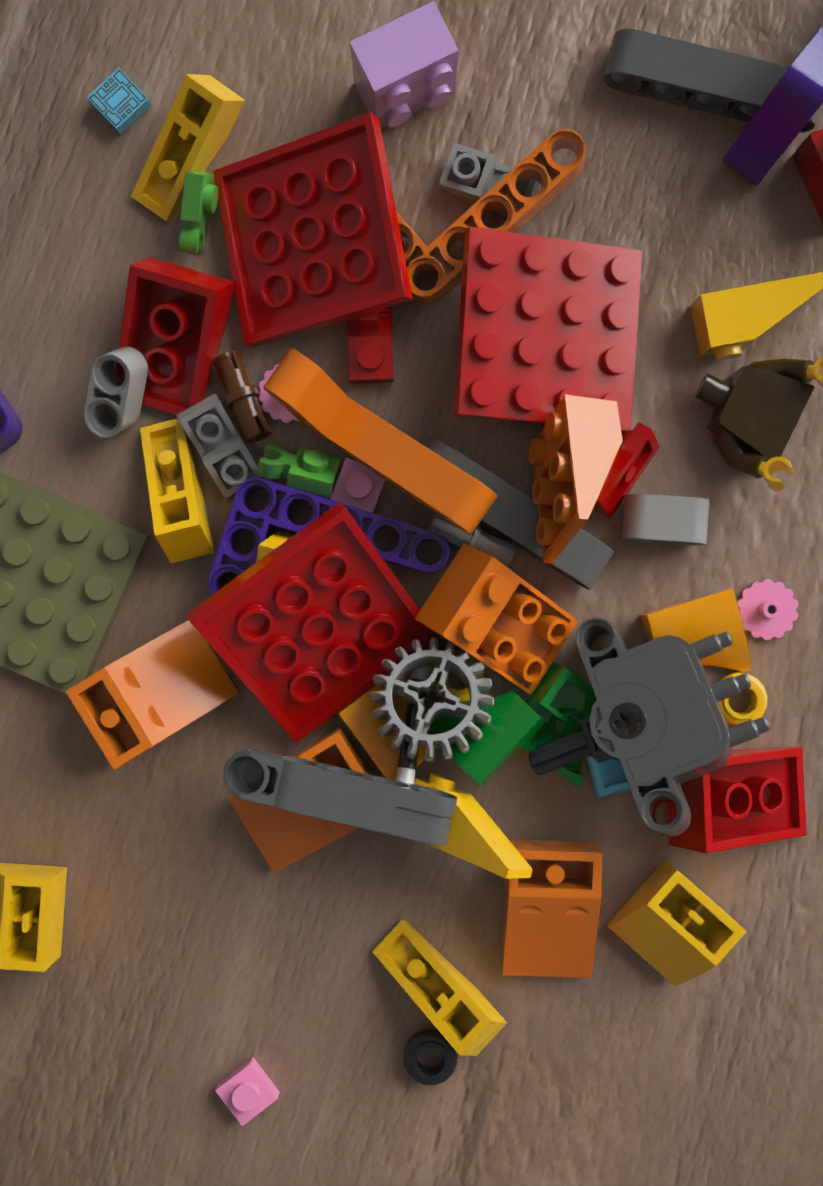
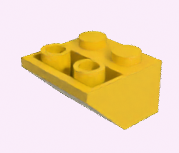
M667 859L661 862L607 924L608 928L675 987L716 967L747 932Z
M0 863V969L45 972L61 956L67 867Z

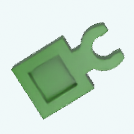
M200 170L185 172L180 217L183 220V227L180 234L179 251L198 254V251L204 250L205 222L209 219V213L215 212L218 202V186L213 185L214 173Z
M267 444L264 458L261 457L259 460L258 475L267 479L286 478L287 487L330 498L339 474L341 458L328 455L319 450L298 448L295 455L288 453L281 446Z

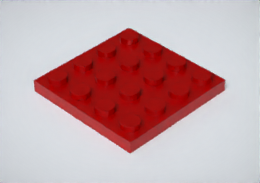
M372 112L213 171L215 185L218 186L219 208L232 277L235 282L234 288L245 345L256 347L413 300L379 118Z
M470 226L465 231L453 416L545 425L548 414L554 412L564 395L617 401L621 433L631 431L643 251Z
M342 502L336 504L187 613L190 623L296 743L374 687L373 677L375 674L389 676L382 667V661L389 659L398 664L399 661L396 657L395 649L402 647L409 656L413 654V640L420 641L423 651L429 647L431 638L440 639L436 633L415 620L420 611Z

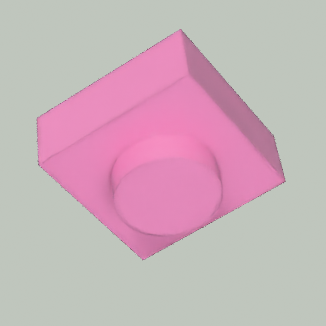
M345 458L331 500L374 513L386 480L361 463Z
M254 1057L219 1082L215 1089L241 1126L275 1102L280 1093Z

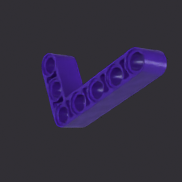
M823 26L785 72L722 159V161L756 187L823 103Z
M261 478L245 480L236 491L208 583L210 595H213L222 588V581L225 576L230 573L240 575L256 563L258 545L272 535L274 527L297 534L339 502ZM257 489L267 490L270 496L268 506L259 512L251 511L248 506L250 494ZM299 502H307L311 504L313 509L310 521L304 525H295L290 519L291 508ZM343 504L373 546L374 536L380 529L391 528L396 531L399 536V543L394 550L382 552L375 547L384 561L429 574L438 572L446 564L449 558V546L443 536L438 533ZM252 531L256 538V546L249 554L240 555L235 548V539L241 532ZM433 541L438 544L442 552L439 562L434 565H424L417 559L416 549L422 542Z

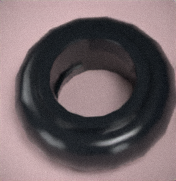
M423 1029L416 1032L407 1041L403 1050V1064L407 1074L415 1082L425 1086L438 1085L447 1081L454 1073L458 1063V1053L437 1029ZM426 1047H435L443 1053L444 1057L439 1065L426 1067L418 1061V1053Z

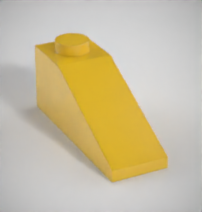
M186 74L131 197L166 222L171 221L182 205L185 172L193 170L205 171L226 142L246 100L210 75Z
M823 272L701 294L690 305L699 356L714 355L715 361L741 356L742 349L823 289Z
M178 419L140 428L154 535L171 564L214 553L209 517L188 435Z
M430 773L429 779L414 778V785L447 792L457 797L454 816L451 817L450 821L451 829L447 844L429 845L506 879L531 877L533 870L475 798L470 793L455 788V779L436 773Z
M402 919L372 951L460 1056H477L507 1024L505 1019L482 993L406 920Z

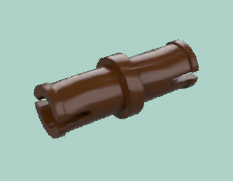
M232 351V358H230L229 352H225L217 356L212 363L217 369L227 394L224 398L228 409H233L246 444L253 443L254 437L256 442L264 440L272 434V430L268 426L258 402L260 398L257 386L251 385L239 351Z

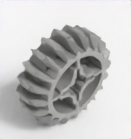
M431 638L429 642L430 650L422 651L420 641L415 639L412 641L413 654L408 656L405 649L398 647L395 649V654L399 661L398 664L389 659L382 661L383 669L390 676L374 675V684L384 690L371 692L369 698L372 703L384 706L378 707L371 712L372 719L374 721L388 719L378 729L380 736L387 737L396 732L397 734L391 742V748L395 751L400 749L406 741L410 743L407 749V757L413 760L417 756L419 747L426 748V762L432 763L434 760V749L442 748L443 758L445 761L452 759L450 745L453 743L456 744L462 753L469 751L468 742L464 738L465 735H468L473 740L480 741L483 733L474 723L481 725L490 724L491 716L480 709L493 707L494 697L480 693L491 689L492 681L488 678L476 680L484 671L485 666L482 662L468 667L467 664L472 656L466 651H463L459 657L454 656L456 645L452 642L447 643L445 651L438 650V639ZM436 667L431 676L425 681L416 682L408 680L407 683L402 681L407 675L417 669ZM450 671L457 675L465 684L470 697V706L459 702L460 698L452 695L447 690L446 684ZM439 682V701L445 700L443 704L434 703L424 719L425 703L424 699H419V697H429L431 692L435 691L436 685ZM395 694L404 697L405 702L414 705L418 710L413 730L406 726L396 714L394 709ZM456 716L463 718L455 728L445 733L427 734L433 722L438 718L449 717L455 719Z

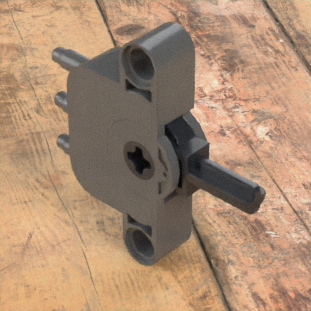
M597 617L588 619L577 629L575 639L597 700L592 706L590 716L579 720L583 730L530 750L528 753L530 765L536 775H543L590 756L598 763L614 758L623 767L644 823L660 835L667 837L678 836L685 832L691 820L690 808L680 784L723 767L732 756L734 746L757 738L760 734L769 731V723L766 717H761L756 720L750 719L732 727L727 725L718 702L739 694L742 690L751 687L752 684L745 673L710 684L700 659L718 653L723 648L732 645L733 640L729 632L725 631L718 635L713 634L690 644L680 637L664 636L627 650L624 640L610 622ZM604 634L610 636L606 648L601 651H592V642L596 637ZM631 717H635L639 721L635 724L636 732L633 734L625 730L629 727L628 719ZM666 801L674 802L677 807L676 818L667 825H659L655 818L657 807Z

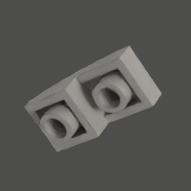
M453 143L439 182V187L458 198L475 204L507 175L513 167L496 163V156ZM533 179L524 180L517 188L518 193L525 197H533L538 181ZM491 210L492 212L507 217V215L503 211Z
M216 393L177 415L179 423L200 454L203 464L225 499L236 493L239 486L245 480L263 478L258 475L256 461Z

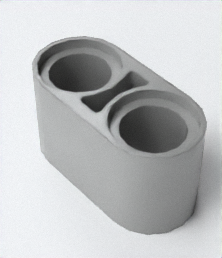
M132 347L116 349L99 356L93 362L84 409V421L87 428L100 438L116 436L132 427L139 419L148 365L140 351ZM115 361L124 368L125 380L117 375ZM108 405L116 411L118 422L109 416Z
M626 494L622 540L679 545H706L709 499L655 494Z

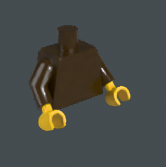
M820 357L815 364L811 360L785 358L755 361L734 372L728 383L708 373L704 376L695 393V398L716 408L707 425V429L714 434V443L730 467L755 478L765 476L769 488L773 491L784 489L783 482L778 478H774L773 475L779 471L794 475L790 461L781 457L815 388V386L809 383L816 379L823 388V357Z

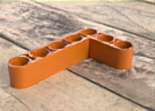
M560 129L552 133L428 246L421 241L396 211L401 237L409 240V246L404 255L413 297L421 303L433 304L443 299L462 282L463 259L456 260L450 257V247L453 243L464 240L465 231L470 226L492 229L483 224V219L488 212L500 210L507 215L504 225L492 230L516 233L577 179L583 170L586 152L585 142L581 135L570 129ZM561 148H568L575 152L577 158L569 165H559L553 160L552 155ZM524 180H536L541 184L542 189L533 197L522 196L518 193L517 188ZM427 270L435 271L439 277L435 287L426 291L419 290L416 287V280L419 274Z
M293 348L289 349L263 386L274 399L314 433L469 535H472L498 497L490 488L350 399L318 365Z

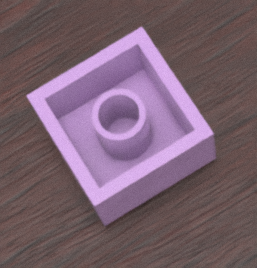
M434 1L350 41L354 85L368 113L372 112L379 118L380 128L387 125L389 127L399 126L406 122L413 112L426 106L429 108L438 107L449 100L452 93L455 92L459 50Z

